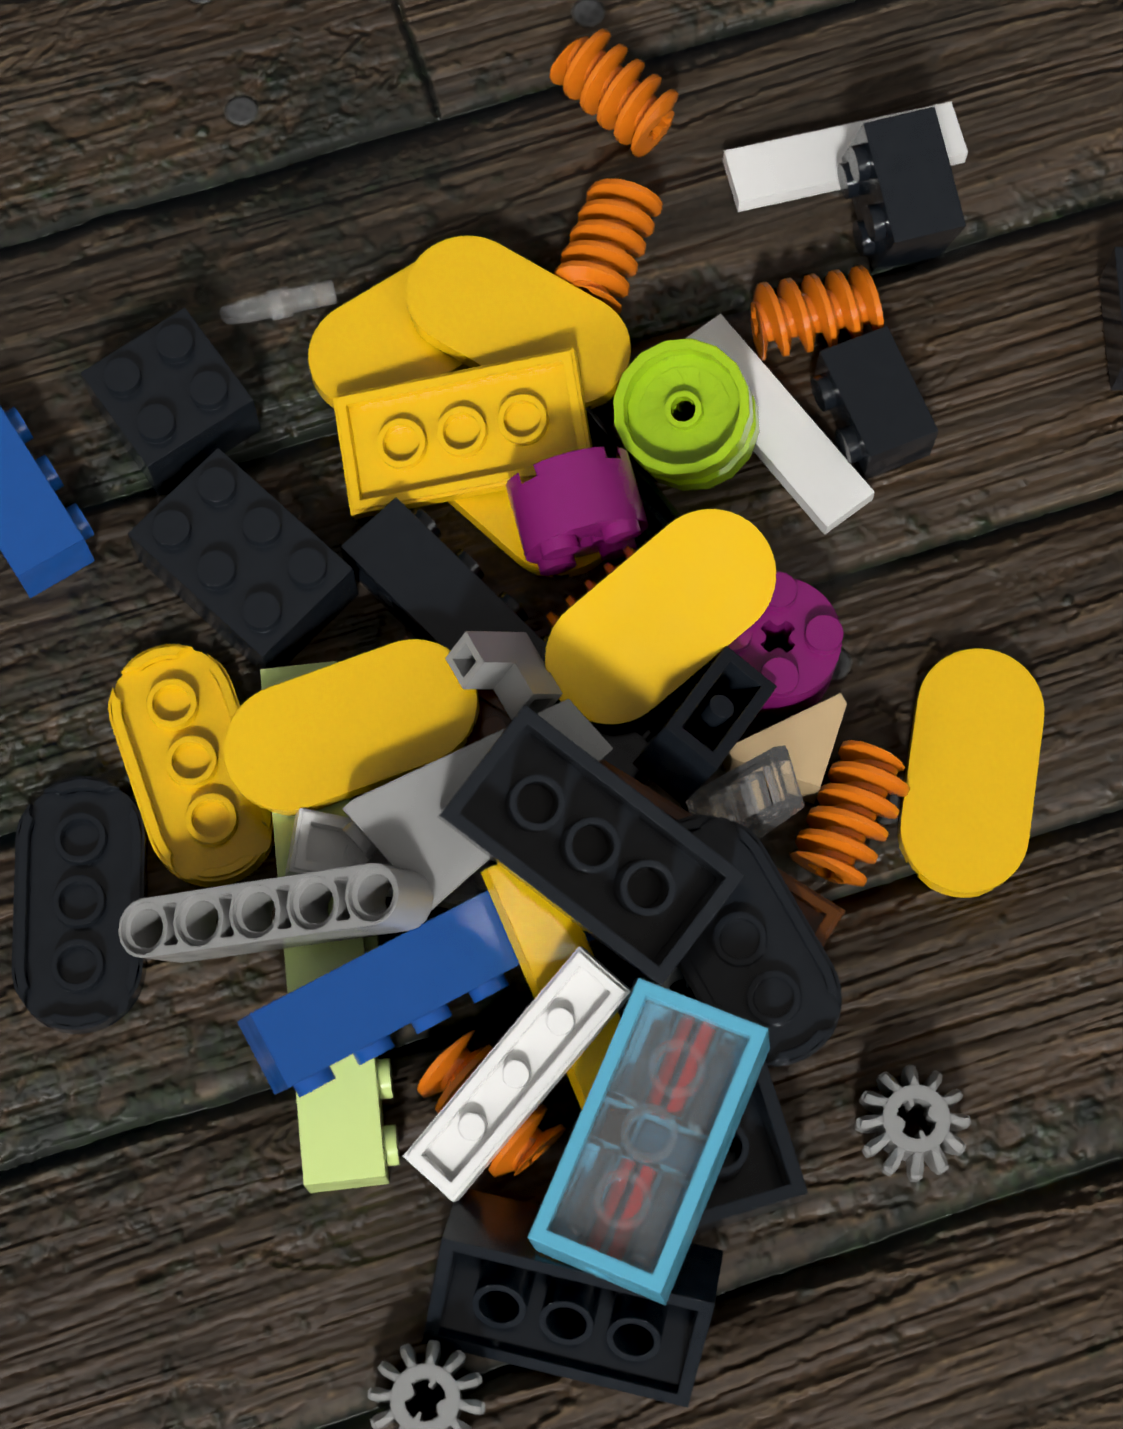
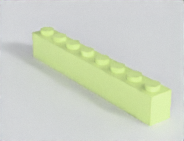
M337 661L260 669L262 690L335 664ZM353 797L316 811L348 817L342 808ZM272 812L277 876L283 877L286 873L295 816H286ZM333 896L331 897L328 904L329 916L333 910ZM378 935L285 948L287 994L379 947ZM352 1054L330 1066L336 1076L334 1080L300 1098L296 1092L303 1182L310 1193L390 1184L388 1166L400 1165L396 1124L384 1126L382 1099L394 1098L390 1058L378 1059L377 1056L358 1065Z

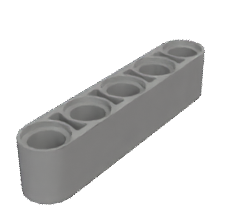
M367 863L141 898L132 902L124 910L119 922L118 933L120 943L125 951L134 957L185 963L410 931L418 928L427 920L432 910L433 894L426 878L415 871L384 864ZM392 886L393 899L389 908L387 909L386 895L389 891V888ZM333 896V910L329 916L328 904L331 897ZM275 906V918L271 922L272 910ZM219 917L218 926L216 928V920Z

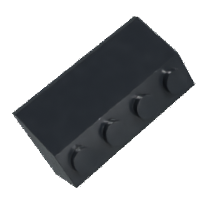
M468 1189L459 1201L453 1202L441 1240L423 1343L428 1344L430 1340H435L443 1348L460 1350L464 1353L688 1408L715 1305L723 1250L691 1243L666 1305H663L536 1251L528 1236L541 1206Z

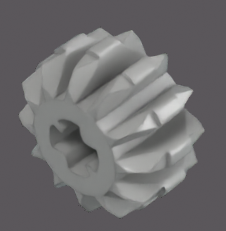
M906 1065L902 1070L900 1086L894 1076L885 1071L876 1079L878 1089L882 1095L872 1091H864L861 1095L859 1103L874 1115L858 1117L854 1122V1129L861 1133L876 1134V1138L870 1140L862 1148V1153L866 1158L875 1156L882 1149L889 1154L882 1165L883 1174L891 1176L898 1169L902 1160L906 1162V1174L909 1181L918 1182L923 1177L924 1161L931 1171L941 1175L949 1168L947 1158L943 1152L960 1156L964 1152L966 1144L961 1138L950 1131H961L968 1128L971 1124V1119L969 1115L950 1113L949 1111L950 1108L963 1098L959 1089L951 1090L943 1097L936 1092L943 1078L940 1072L933 1071L925 1080L924 1085H919L916 1067L914 1065ZM911 1109L918 1111L922 1115L919 1125L927 1131L926 1136L923 1130H920L913 1138L904 1134L902 1131L905 1127V1121L897 1116L898 1111H900L903 1117Z
M430 1340L428 1342L425 1364H418L414 1349L410 1344H405L400 1347L401 1357L408 1368L403 1373H400L387 1361H382L379 1364V1372L395 1383L392 1390L379 1387L369 1388L368 1399L379 1403H390L391 1410L376 1414L371 1418L370 1422L374 1429H383L395 1422L400 1425L398 1429H472L471 1426L458 1419L461 1411L474 1415L485 1413L486 1405L484 1402L477 1399H462L463 1392L475 1389L482 1384L483 1381L478 1372L470 1373L457 1381L453 1378L466 1360V1355L460 1350H456L449 1357L444 1367L441 1368L438 1366L441 1354V1346L438 1341ZM430 1381L429 1387L433 1391L436 1390L438 1385L442 1386L446 1399L441 1400L437 1404L439 1416L433 1420L424 1421L425 1415L422 1412H418L415 1418L409 1411L408 1403L413 1402L417 1398L415 1386L422 1382Z

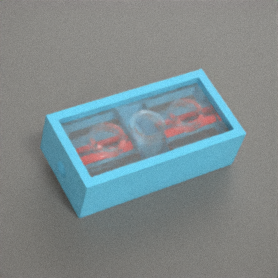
M638 978L529 1233L528 1239L536 1251L666 1305L769 1052L768 1028Z

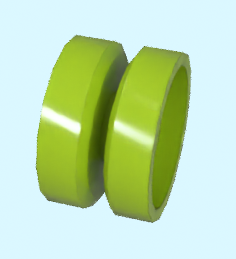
M692 338L663 341L641 352L622 373L613 398L614 425L626 450L634 457L640 467L657 482L683 491L710 489L732 478L750 459L760 433L758 405L737 363L717 346ZM694 408L695 413L693 417L685 421L684 411Z

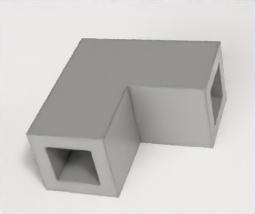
M466 631L445 658L462 689H493L511 720L524 705L535 713H539L552 707L563 694L551 673L546 670L544 661L526 632Z

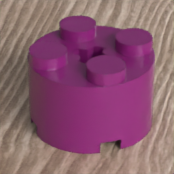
M591 447L556 455L534 464L536 477L522 484L519 473H517L506 483V490L525 558L530 563L538 564L540 574L543 576L569 571L577 566L575 558L597 552L600 553L602 560H614L625 557L622 549L628 545L637 550L635 538L648 528L647 517L627 450L623 448H617L616 458H607L604 447Z
M776 572L773 596L762 616L728 645L730 649L777 686L756 715L757 718H762V716H783V719L789 718L817 704L830 685L842 647L843 628L836 611L828 599L816 588L783 572ZM764 644H769L771 646L778 644L786 650L784 651L783 649L777 647L773 649L771 652H768L764 649Z

